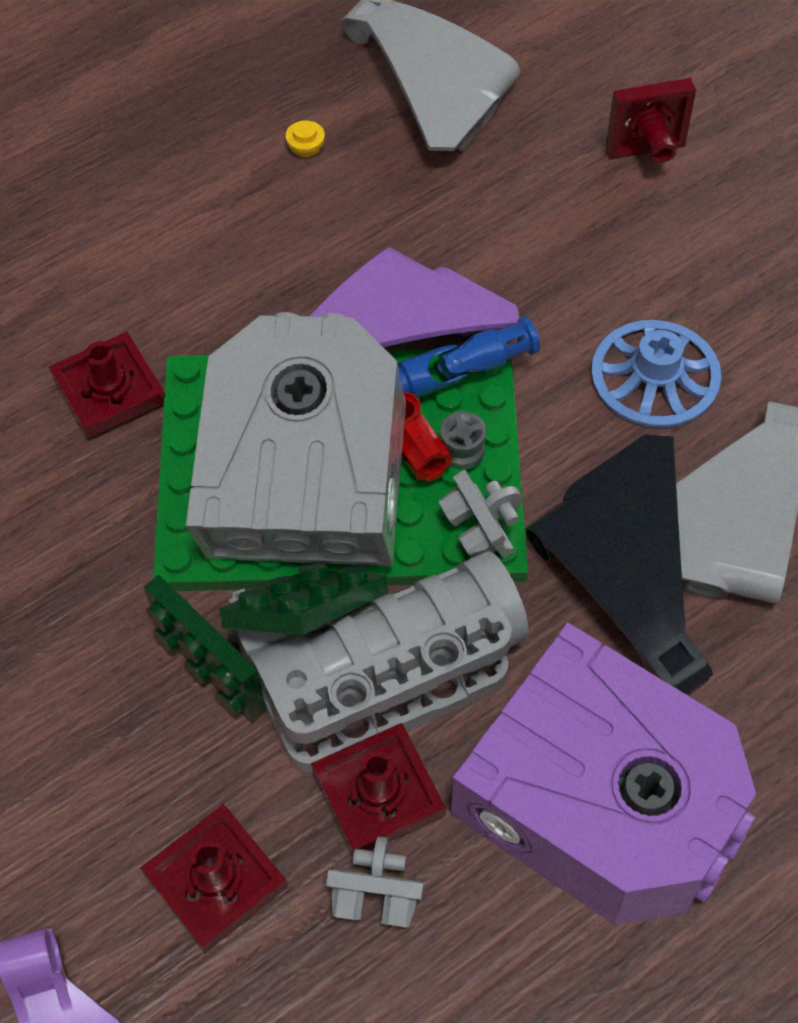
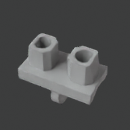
M466 470L453 476L458 487L438 502L454 527L473 515L478 519L479 523L458 536L469 556L473 558L487 551L492 553L498 551L503 559L516 552L497 519L503 518L508 526L519 521V516L515 510L521 505L523 498L518 488L511 486L501 488L498 481H492L486 486L490 496L485 500L478 486L472 482Z
M378 836L374 851L356 848L354 851L353 864L372 867L371 874L340 869L328 870L326 886L333 887V917L362 920L365 893L384 894L385 899L381 923L409 928L416 910L417 899L421 900L424 897L425 882L384 876L385 869L405 871L407 856L387 853L388 838Z

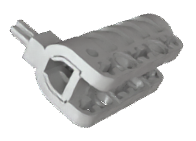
M487 551L459 563L452 570L438 576L431 575L415 582L414 586L396 594L389 593L370 602V605L338 617L304 635H291L288 637L287 634L241 629L236 630L242 655L258 670L267 714L290 762L301 772L313 773L312 762L397 724L403 723L408 732L497 692L507 681L509 662L506 654L510 647L528 639L529 625L522 600L510 574L499 558L492 552ZM245 589L236 591V596L228 599V603L239 600L238 594L244 592ZM484 666H495L494 676L488 677L486 672H478V669ZM463 674L465 676V679L470 677L469 688H466ZM451 680L457 687L455 694L445 699L438 698L430 692V690L437 688L439 684ZM421 695L427 707L423 708L421 706V699L416 700V697ZM399 704L407 705V714L400 716L396 710L391 711V708ZM376 712L378 713V717L382 716L383 726L379 728L377 727V721L374 714ZM360 719L365 720L369 725L366 734L359 738H349L341 731L346 728L345 726ZM333 734L338 746L333 748L331 738L328 739L327 736ZM312 743L317 745L318 754L310 757L307 751H302V744Z

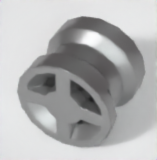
M456 412L449 415L442 422L440 437L442 443L451 454L452 464L450 466L460 470L470 469L478 465L484 457L485 424L481 418L473 413ZM457 440L462 441L463 444H459V443H457L456 441H457Z

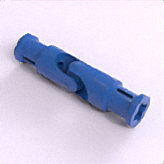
M523 316L517 320V324L495 331L491 328L474 334L458 349H453L458 347L457 345H446L398 363L403 391L412 393L417 398L461 382L468 376L465 372H489L505 366L508 359L527 352L529 355L537 354L540 351V340L537 330L529 317ZM514 338L517 339L516 343H513L511 345L506 344V342L509 340H512ZM440 354L438 361L440 373L451 380L437 382L429 374L428 363L435 355Z

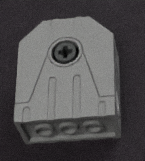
M290 312L277 313L275 316L260 315L208 356L191 482L192 488L190 490L186 527L207 559L393 566L406 400L397 361L353 317H345L337 313H327L321 317L299 316Z

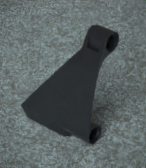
M645 434L574 482L566 491L563 503L526 527L525 532L531 545L541 558L547 562L557 558L598 602L634 646L643 662L645 670L689 696L708 682L713 672L708 661L686 633L674 437Z

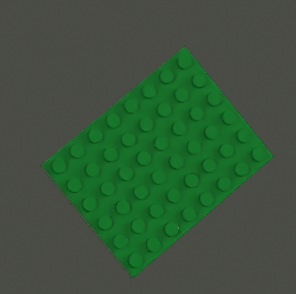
M434 349L386 351L398 364L401 361ZM440 354L435 355L428 363L429 374L437 382L451 380L440 373L438 369ZM210 355L167 356L166 397H164L153 579L160 575L175 591L264 589L270 586L269 581L271 579L296 575L299 573V567L314 564L270 560L207 559L186 527L190 490L192 488L191 482L207 362ZM512 358L506 361L505 366L489 372H465L468 376L461 382L418 398L423 416L440 440L442 422L449 415L456 412L473 413L481 418L485 424L484 457L478 465L470 469H463L466 470L472 482L478 486L485 500L490 496L486 486L492 481H498L501 488L516 487L522 495ZM459 440L456 441V442L459 443V444H463L462 441H459ZM401 458L393 566L323 563L327 565V570L338 571L349 566H364L367 569V573L386 574L388 586L414 585L417 581L431 575L438 576L456 568L459 563L471 559L458 536L479 523L478 519L473 515L454 527L438 502L458 487L453 476L463 470L449 466L441 477L427 482L423 479L417 480L403 458ZM522 500L521 505L515 510L519 516L517 523L508 526L503 518L497 519L516 552L503 559L498 551L493 553L503 563L513 582H527L528 578Z

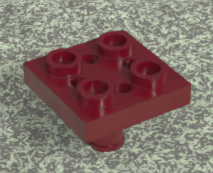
M692 78L613 91L605 147L609 160L651 153V159L658 164L673 159L677 148H682L686 145L697 90Z
M128 331L107 341L94 342L84 351L49 366L55 383L87 438L163 404L164 397H166L165 391ZM120 400H123V402H122L121 404H118V405L112 404L113 401H114V402H119Z
M403 723L311 763L316 780L353 857L355 848L363 850L374 849L378 836L387 837L389 842L446 815V806ZM358 796L362 799L363 802L357 807L351 806L348 803L349 799H352L353 803H357ZM386 808V814L389 815L395 809L396 815L392 818H386L382 812Z
M224 804L140 867L143 875L204 953L288 887L285 877ZM238 857H240L243 860L241 865L239 863ZM194 889H197L201 893L199 899L196 901L188 900L187 894L189 893L194 898L196 896ZM235 893L238 896L237 900L232 904L223 902L225 895L228 901L234 898Z

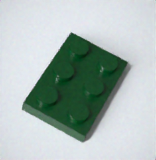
M323 563L303 565L298 568L299 573L296 575L273 578L269 581L270 586L264 589H253L239 593V600L219 608L222 628L304 635L387 594V575L367 573V569L364 566H349L334 571L327 570V565Z
M157 575L144 586L150 605L146 608V612L156 624L157 628L153 630L156 639L168 652L172 653L174 650H177L186 659L184 662L186 668L198 682L204 684L208 680L219 691L216 693V696L229 713L236 716L240 712L253 724L266 712L258 670L160 575Z

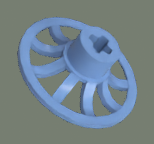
M642 320L619 327L602 340L592 359L591 377L599 398L616 415L634 424L654 428H668L686 424L703 415L714 403L719 393L722 377L720 364L715 352L698 334L672 322ZM644 330V336L640 341L639 347L628 345L621 338L632 332ZM691 341L706 358L694 361L685 359L682 355L684 349ZM611 346L623 356L630 358L625 362L617 364L603 362L606 352ZM710 369L711 379L709 387L696 384L688 377L686 371L696 373ZM633 372L623 385L609 392L603 375L619 376ZM643 382L646 383V388L638 413L627 408L619 401L628 397ZM675 382L689 394L702 399L698 404L686 411L680 403ZM657 387H663L666 401L673 415L650 416Z

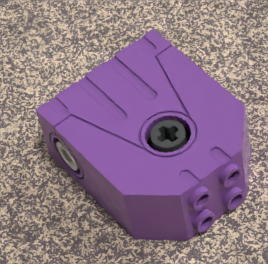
M567 622L558 634V637L530 672L527 679L521 684L501 714L473 749L470 756L453 776L451 815L483 837L487 835L489 841L614 925L687 913L695 898L703 903L706 902L718 883L727 863L731 862L747 836V832L756 819V816L748 812L756 796V791L737 727L729 720L606 645L602 647L603 643Z

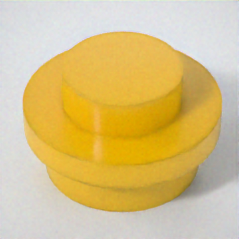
M308 120L292 124L287 129L285 135L288 147L299 157H312L316 155L325 142V132L322 126Z

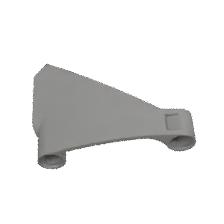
M360 0L340 22L346 35L358 44H366L372 37L375 38L400 84L428 150L454 151L457 149L460 152L463 151L491 119L500 103L501 97L520 76L517 62L504 51L454 23L407 4L393 0Z
M767 401L764 423L735 441L677 483L683 591L709 597H726L728 593H733L738 596L769 603H779L784 587L798 513V407Z

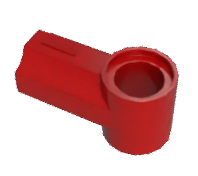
M404 392L406 410L402 458L417 480L423 479L430 482L443 475L446 468L452 464V457L423 416L419 399L412 393Z

